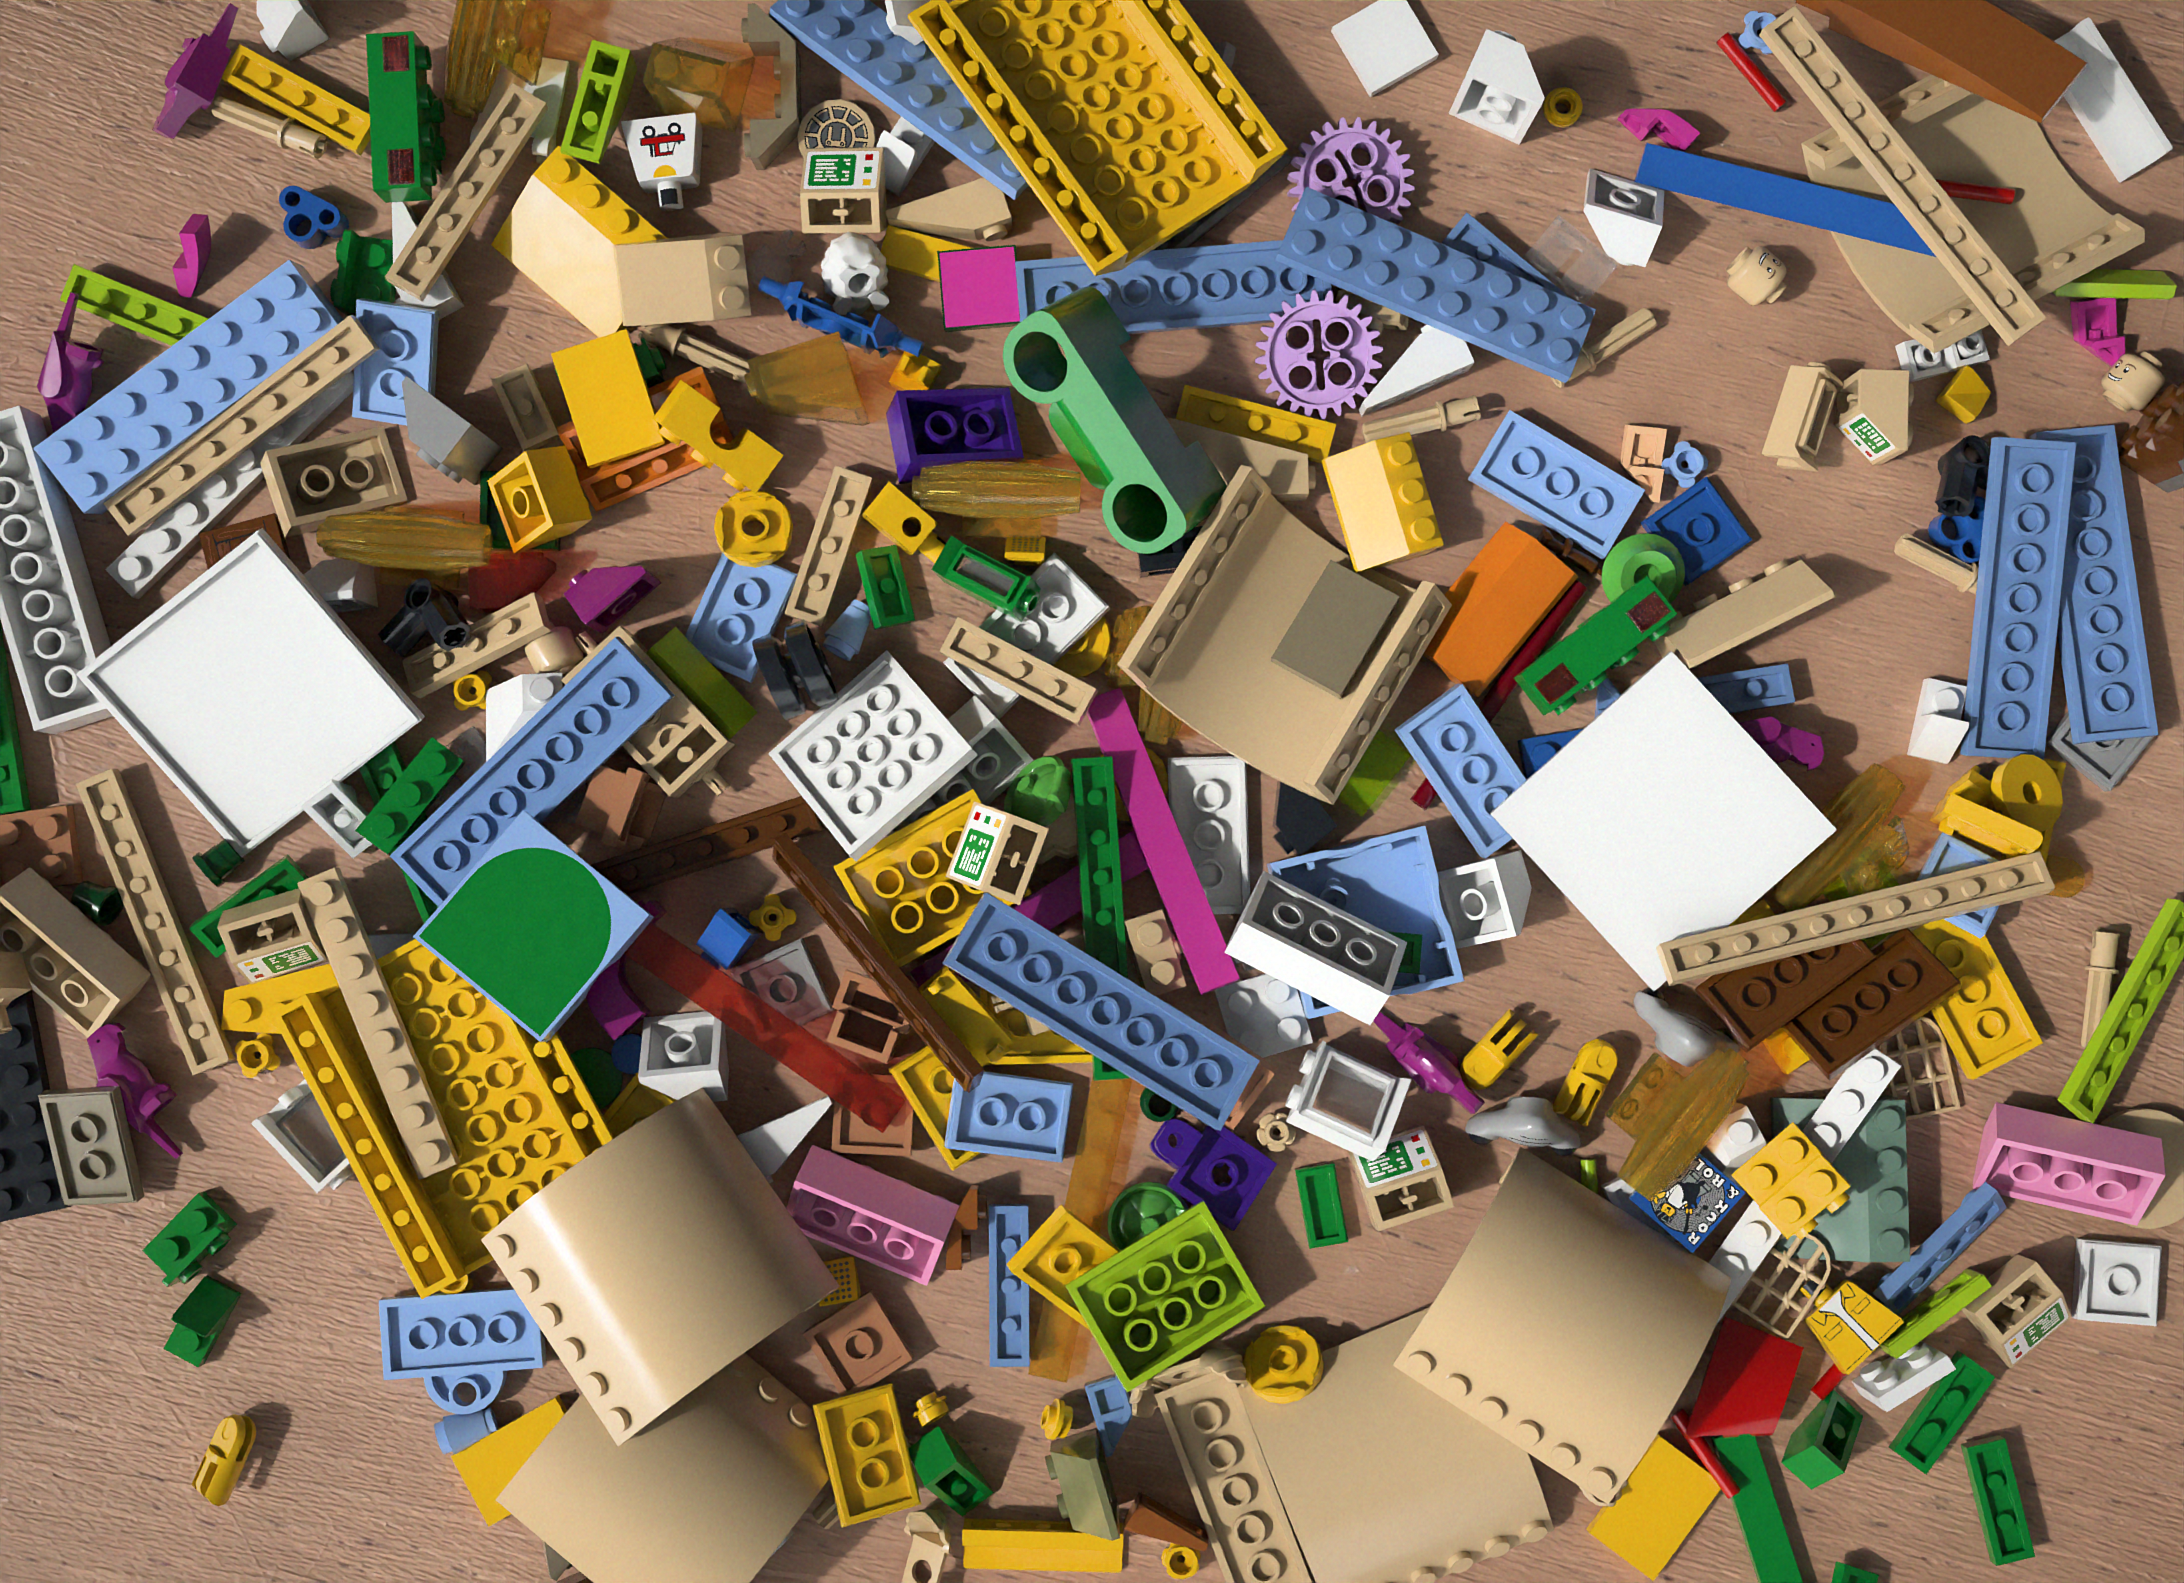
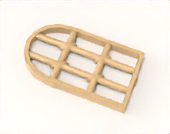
M1923 1016L1914 1021L1920 1045L1907 1048V1044L1904 1045L1901 1031L1895 1035L1899 1050L1887 1052V1042L1880 1045V1052L1889 1058L1898 1056V1059L1902 1061L1906 1083L1894 1085L1892 1078L1888 1087L1890 1096L1897 1097L1896 1091L1906 1089V1093L1909 1092L1914 1114L1906 1115V1121L1961 1109L1945 1039L1940 1028L1931 1019ZM1921 1021L1926 1022L1934 1030L1938 1041L1928 1043V1039L1925 1040ZM1940 1047L1946 1074L1936 1076V1073H1933L1928 1049ZM1919 1052L1923 1056L1927 1078L1915 1080V1077H1912L1907 1054ZM1947 1080L1953 1105L1941 1108L1935 1082ZM1927 1084V1088L1930 1087L1935 1109L1920 1112L1914 1087Z
M1810 1233L1802 1239L1796 1237L1788 1251H1784L1783 1254L1772 1246L1768 1253H1771L1781 1261L1769 1280L1766 1278L1764 1282L1755 1276V1273L1762 1264L1761 1262L1732 1302L1733 1306L1786 1341L1820 1290L1825 1288L1831 1271V1258L1825 1244ZM1781 1234L1780 1237H1779V1238L1777 1239V1241L1775 1242V1244H1776L1780 1239L1785 1238V1236H1784L1783 1234ZM1804 1237L1813 1240L1818 1245V1248L1808 1263H1804L1802 1267L1790 1258ZM1822 1252L1826 1257L1827 1268L1823 1279L1810 1272ZM1791 1266L1800 1272V1275L1789 1292L1785 1291L1783 1294L1772 1286L1783 1269ZM1809 1278L1817 1283L1818 1286L1805 1306L1802 1307L1793 1301L1792 1298L1803 1281H1808ZM1753 1281L1763 1289L1748 1309L1737 1301L1749 1282ZM1771 1293L1782 1300L1769 1322L1755 1314L1765 1296H1770ZM1791 1306L1799 1311L1800 1314L1785 1334L1774 1325L1785 1308L1789 1309Z

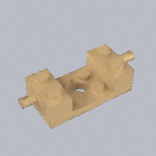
M619 626L599 645L589 636L587 631L579 634L581 638L576 637L574 641H576L578 647L587 656L561 681L566 685L615 637H620L675 695L623 747L670 797L679 798L693 784L702 780L714 791L717 797L724 793L723 790H727L730 784L717 773L715 768L719 760L735 746L734 742L731 739L729 740L648 656V650L630 631Z
M1163 909L1125 920L1128 980L1154 996L1187 986L1180 966V954L1184 952L1178 938L1175 939L1168 928ZM1083 934L1065 939V941L1084 952ZM997 996L991 997L993 1004L1003 1001ZM1007 1002L994 1006L996 1013L1013 1008ZM1023 1013L1029 1034L1036 1035L1051 1030Z

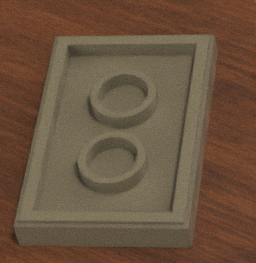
M1330 560L1272 655L1271 662L1341 699L1398 604L1400 596Z
M120 1086L45 1090L38 1095L64 1205L134 1203L144 1197Z

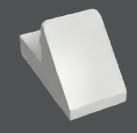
M900 117L891 133L883 130L876 146L884 147L886 189L900 197L935 142L903 117Z
M1932 678L1923 680L1907 752L1908 756L1942 764L1949 763L1970 724L1961 720L1966 697V686Z
M331 779L299 802L300 807L352 858L372 845L370 841L355 831L369 813L357 802L355 789L352 786Z

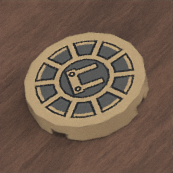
M841 99L827 100L812 107L802 119L798 131L799 150L803 158L806 148L876 147L874 126L867 113L856 104Z

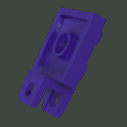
M1178 1119L1164 1121L1149 1144L1151 1151L1159 1159L1176 1169L1166 1186L1193 1205L1203 1200L1213 1218L1231 1231H1235L1277 1163L1225 1127L1218 1131L1206 1124L1200 1133ZM1170 1134L1177 1138L1175 1148L1171 1147L1168 1143ZM1226 1164L1229 1167L1227 1174L1231 1177V1180L1228 1184L1221 1182L1219 1185H1216L1213 1181L1215 1176L1212 1173V1169L1214 1166L1221 1168Z

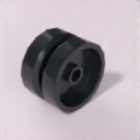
M804 619L785 627L784 638L789 653H786L780 640L771 633L752 641L753 650L762 675L780 713L786 721L806 713L807 703L802 690L803 687L811 701L819 707L838 700V694L831 677L832 672L826 656Z

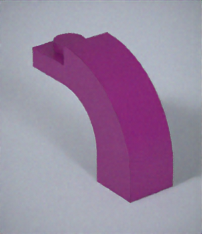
M642 900L638 902L654 918L622 956L598 976L586 996L594 1017L614 1041L625 1036L651 1012L634 993L628 983L626 959L637 939L667 913L657 900L648 901L646 904Z

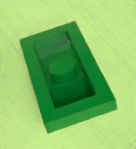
M208 1275L204 1276L173 1314L171 1320L177 1324L164 1350L196 1367L204 1365L242 1293Z

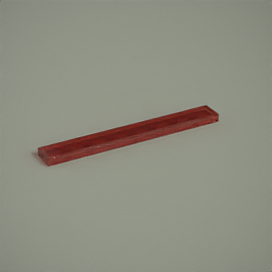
M650 922L624 952L632 960L881 1133H884L905 1103L906 1098L653 922Z

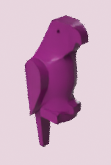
M228 4L209 36L203 33L197 39L185 38L182 45L185 51L168 71L165 78V85L168 90L165 96L164 107L156 118L152 129L165 138L174 139L192 113L199 109L206 110L212 104L232 51L226 47L238 11V8L233 4Z
M70 292L57 331H53L37 384L38 391L43 395L47 406L53 433L84 411L92 392V371L94 368L101 367L104 363L101 359L102 348L83 341L73 340L70 337L79 293Z
M1771 716L1739 722L1740 726L1776 764L1788 759L1797 764L1806 765V771L1808 772L1816 769L1823 760L1824 749L1821 736L1785 725Z
M1379 1011L1373 1022L1390 1040L1385 1046L1410 1077L1428 1094H1433L1436 1091L1447 1093L1470 1114H1475L1485 1102L1462 1081L1460 1072L1457 1070L1459 1065L1458 1058L1450 1050L1417 1027H1413L1408 1023L1400 1027Z
M112 1022L99 1027L87 1038L97 1073L98 1083L96 1087L120 1086L127 1121L138 1132H145L175 1159L179 1158L183 1152L154 1121V1116L163 1110L177 1094L171 1089V1085L157 1083L147 1066L127 1050L125 1039L121 1031L126 1029L123 1025Z

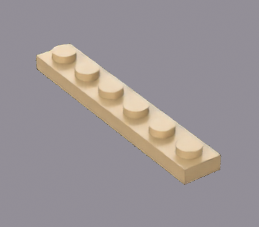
M511 83L387 272L385 278L389 283L416 299L424 301L547 112L546 102Z

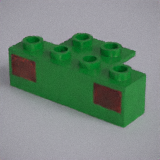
M414 31L366 34L373 191L385 203L432 200V186L437 184V175L442 174L441 161L446 160L447 152L444 138L440 136V123L445 120L444 105L441 98H437L433 93L430 84H427V70L432 68L430 49L422 43Z
M1646 576L1607 606L1599 609L1577 626V630L1563 639L1564 641H1558L1546 650L1535 662L1515 676L1514 679L1542 715L1551 713L1553 710L1557 715H1560L1577 702L1573 696L1576 692L1579 691L1580 694H1583L1609 677L1605 672L1607 668L1613 670L1619 665L1623 666L1639 654L1640 651L1636 647L1647 637L1653 642L1670 630L1672 627L1668 621L1677 615V612L1650 578Z

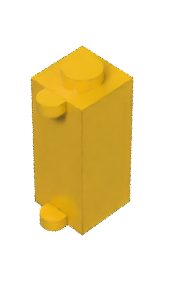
M944 965L917 988L982 1067L989 1061L992 1064L997 1063L1009 1052L1010 1047L1008 1044L1012 1042L1010 1032L956 971Z

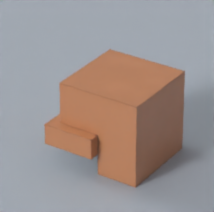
M601 765L592 776L575 824L603 834L600 843L614 848L624 849L626 841L640 847H646L651 839L667 793L658 784L650 782L651 776L646 772L628 767L625 773L612 767Z
M848 969L845 970L832 1008L839 1011H837L826 1042L887 1064L894 1057L902 1033L908 1035L911 1025L872 978Z

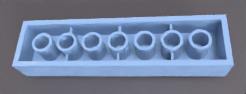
M288 260L34 447V450L83 513L103 514L108 510L103 504L342 322L343 318L304 266Z

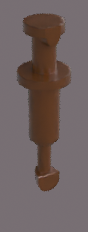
M1544 529L1538 536L1537 540L1543 546L1555 552V556L1561 561L1565 560L1588 574L1597 573L1602 576V568L1599 567L1598 561L1572 547L1573 540L1567 538L1562 543L1553 538L1547 529Z

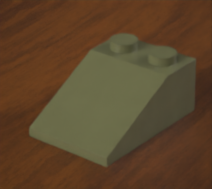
M1097 1429L1052 1441L1050 1446L1051 1455L1045 1456L1051 1480H1059L1062 1493L1056 1495L1062 1518H1070L1073 1530L1111 1541L1120 1539L1119 1503Z

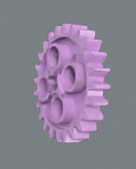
M1343 117L1338 121L1337 130H1334L1332 125L1326 122L1323 125V137L1314 130L1310 133L1309 138L1313 146L1302 142L1298 147L1304 158H1292L1290 163L1299 171L1291 172L1287 176V180L1297 183L1296 187L1287 192V196L1298 197L1300 201L1305 187H1309L1358 208L1357 197L1367 213L1399 224L1403 217L1397 209H1408L1411 205L1402 196L1412 193L1415 189L1414 186L1404 183L1406 179L1414 174V170L1403 169L1402 166L1410 158V155L1403 154L1398 156L1396 150L1400 147L1402 141L1398 140L1389 144L1387 139L1391 130L1386 129L1380 135L1376 134V121H1373L1367 129H1362L1361 118L1357 117L1352 128H1348L1347 122ZM1356 148L1365 150L1369 155V164L1366 166L1357 165L1352 159V150ZM1335 151L1341 152L1345 169L1338 158H1336ZM1320 164L1330 166L1334 171V180L1331 182L1321 181L1316 175V166ZM1347 176L1350 180L1357 179L1359 184L1354 190L1352 187L1345 188L1342 183ZM1376 184L1382 187L1385 193L1383 202H1374L1368 197V185ZM1299 202L1293 206L1292 212L1296 211Z
M1313 289L1310 301L1306 302L1303 296L1297 293L1296 306L1292 307L1284 300L1281 302L1285 314L1282 316L1275 312L1269 314L1275 325L1274 327L1262 325L1260 330L1269 338L1268 340L1256 342V346L1266 352L1265 355L1257 357L1255 363L1265 364L1267 367L1258 375L1259 379L1270 378L1272 381L1267 387L1266 393H1272L1276 390L1281 393L1276 402L1278 406L1288 399L1292 402L1290 412L1294 413L1299 406L1305 407V416L1310 417L1313 409H1319L1321 418L1325 419L1327 408L1332 407L1335 413L1340 416L1342 414L1341 403L1346 402L1354 409L1356 402L1353 395L1357 393L1363 397L1368 396V392L1363 384L1364 382L1376 384L1377 378L1369 372L1370 369L1382 368V363L1372 359V355L1382 352L1383 346L1371 343V340L1380 335V331L1367 330L1366 327L1373 319L1371 315L1362 319L1358 317L1362 304L1359 303L1352 309L1347 308L1348 295L1346 294L1338 303L1333 302V290L1328 291L1325 300H1319L1316 289ZM1314 319L1320 320L1323 351H1330V356L1325 357L1323 362L1325 388L1322 390L1317 386L1315 358L1308 357V353L1313 352L1315 347ZM1333 322H1341L1348 328L1349 335L1342 343H1333L1326 336V329ZM1293 326H1302L1308 331L1309 340L1302 347H1294L1287 340V331ZM1344 362L1351 368L1352 374L1346 382L1337 383L1330 378L1329 369L1334 363ZM1299 365L1307 367L1312 374L1311 382L1306 386L1293 384L1290 379V371L1294 367Z

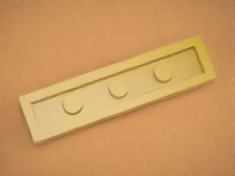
M239 44L223 72L222 80L317 133L324 134L328 139L360 156L362 155L371 139L370 114Z
M1184 385L1176 416L1177 420L1308 454L1309 461L1321 464L1323 459L1328 458L1336 428L1334 423L1189 385Z

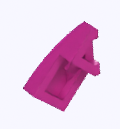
M1649 108L1626 109L1617 119L1640 141L1653 131L1671 149L1683 152L1691 146L1700 134L1692 125L1669 110Z
M192 214L179 232L184 252L177 259L172 269L180 297H192L210 255V223L208 215Z
M2091 297L2070 301L2074 341L2112 367L2119 357L2125 354V336L2117 335L2116 298Z

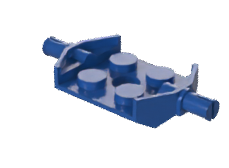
M765 275L760 281L758 290L778 298L780 303L783 304L785 311L787 310L791 320H798L804 328L811 327L819 330L832 339L862 348L864 353L869 355L874 350H878L880 358H884L892 350L897 352V349L919 357L923 350L924 341L904 334L899 327L881 314L877 313L870 328L868 327L869 321L861 316L847 312L845 317L831 311L832 306L815 297L809 298L807 293L801 291L804 282L796 281L783 284Z

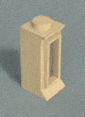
M1809 362L1807 366H1790L1762 451V455L1765 457L1779 458L1777 466L1780 468L1819 472L1813 458L1817 455L1838 391L1836 388L1837 386H1843V382L1831 372L1829 366L1817 362Z

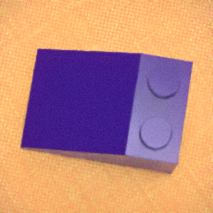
M1010 388L896 391L886 412L899 484L940 482L1021 462L1024 458Z

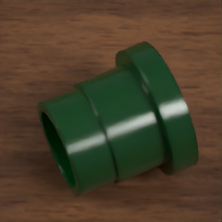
M226 839L211 847L204 854L198 852L192 857L199 869L217 887L222 886L226 882L224 878L245 861Z
M90 881L80 883L74 890L71 899L73 905L77 906L83 913L90 915L94 922L102 926L109 925L115 921L124 906L116 887L109 886L106 888Z
M1145 1087L1140 1096V1107L1143 1114L1155 1122H1164L1171 1119L1179 1107L1171 1103L1169 1110L1165 1113H1154L1149 1108L1148 1103L1150 1098L1156 1093Z

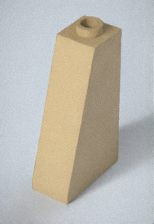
M1167 418V421L1185 448L1196 440L1199 441L1227 487L1239 467L1244 465L1253 467L1272 489L1271 494L1277 501H1306L1309 489H1315L1316 471L1315 466H1308V454L1181 420Z

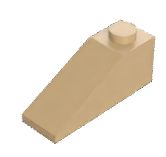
M984 177L885 211L890 226L921 234L974 241L985 238L986 241H994L1007 235V230L1013 229L1012 217L1003 191Z

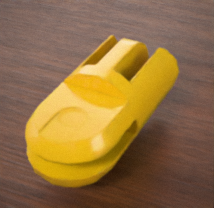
M1510 1008L1464 1057L1460 1065V1075L1468 1087L1482 1090L1491 1086L1539 1036V1034L1532 1030L1507 1057L1503 1052L1504 1049L1527 1025L1520 1019L1497 1045L1492 1043L1491 1040L1514 1016L1515 1013Z
M1594 1039L1582 1046L1553 1103V1111L1555 1113L1563 1114L1566 1118L1572 1121L1577 1120L1579 1124L1588 1127L1618 1064L1616 1049L1609 1042Z
M233 1414L221 1421L191 1485L213 1505H224L230 1499L254 1444L256 1426L249 1416Z

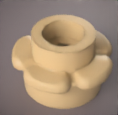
M1268 1113L1261 1118L1259 1122L1260 1128L1257 1130V1138L1263 1146L1267 1145L1269 1150L1279 1152L1283 1151L1286 1145L1294 1142L1296 1129L1292 1127V1124L1286 1122L1288 1115L1284 1113H1278L1277 1115ZM1275 1128L1280 1129V1134L1277 1136L1273 1134V1129Z

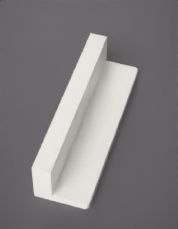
M2089 17L2079 22L2068 33L2054 41L2087 62L2085 70L2065 93L2064 98L2119 183L2154 163L2173 149L2171 143Z

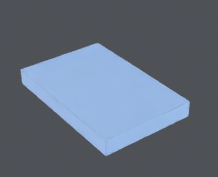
M364 298L357 299L356 318L380 349L354 368L352 417L407 426L402 381L407 376L435 397L439 310Z
M722 552L685 637L714 667L752 683L759 669L752 641L769 633L774 635L790 599L797 574L774 564L757 568L740 566L728 559Z
M984 1071L980 1085L968 1093L954 1078L944 1147L1063 1163L1073 1083Z

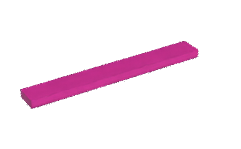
M1117 688L1095 696L1087 711V716L1104 757L1112 756L1115 785L1200 994L1203 995L1237 982L1240 979L1231 956L1225 953L1226 943L1122 690Z

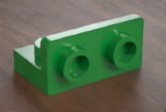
M344 229L343 239L339 240L336 246V260L339 264L337 279H333L330 288V296L334 307L345 315L356 316L357 299L364 298L394 303L396 288L385 278L393 265V240L359 236L353 230Z
M203 1191L198 1193L142 1251L167 1275L162 1280L166 1287L179 1282L185 1285L203 1269L200 1262L209 1253L214 1256L230 1242L231 1238L228 1234L237 1223Z

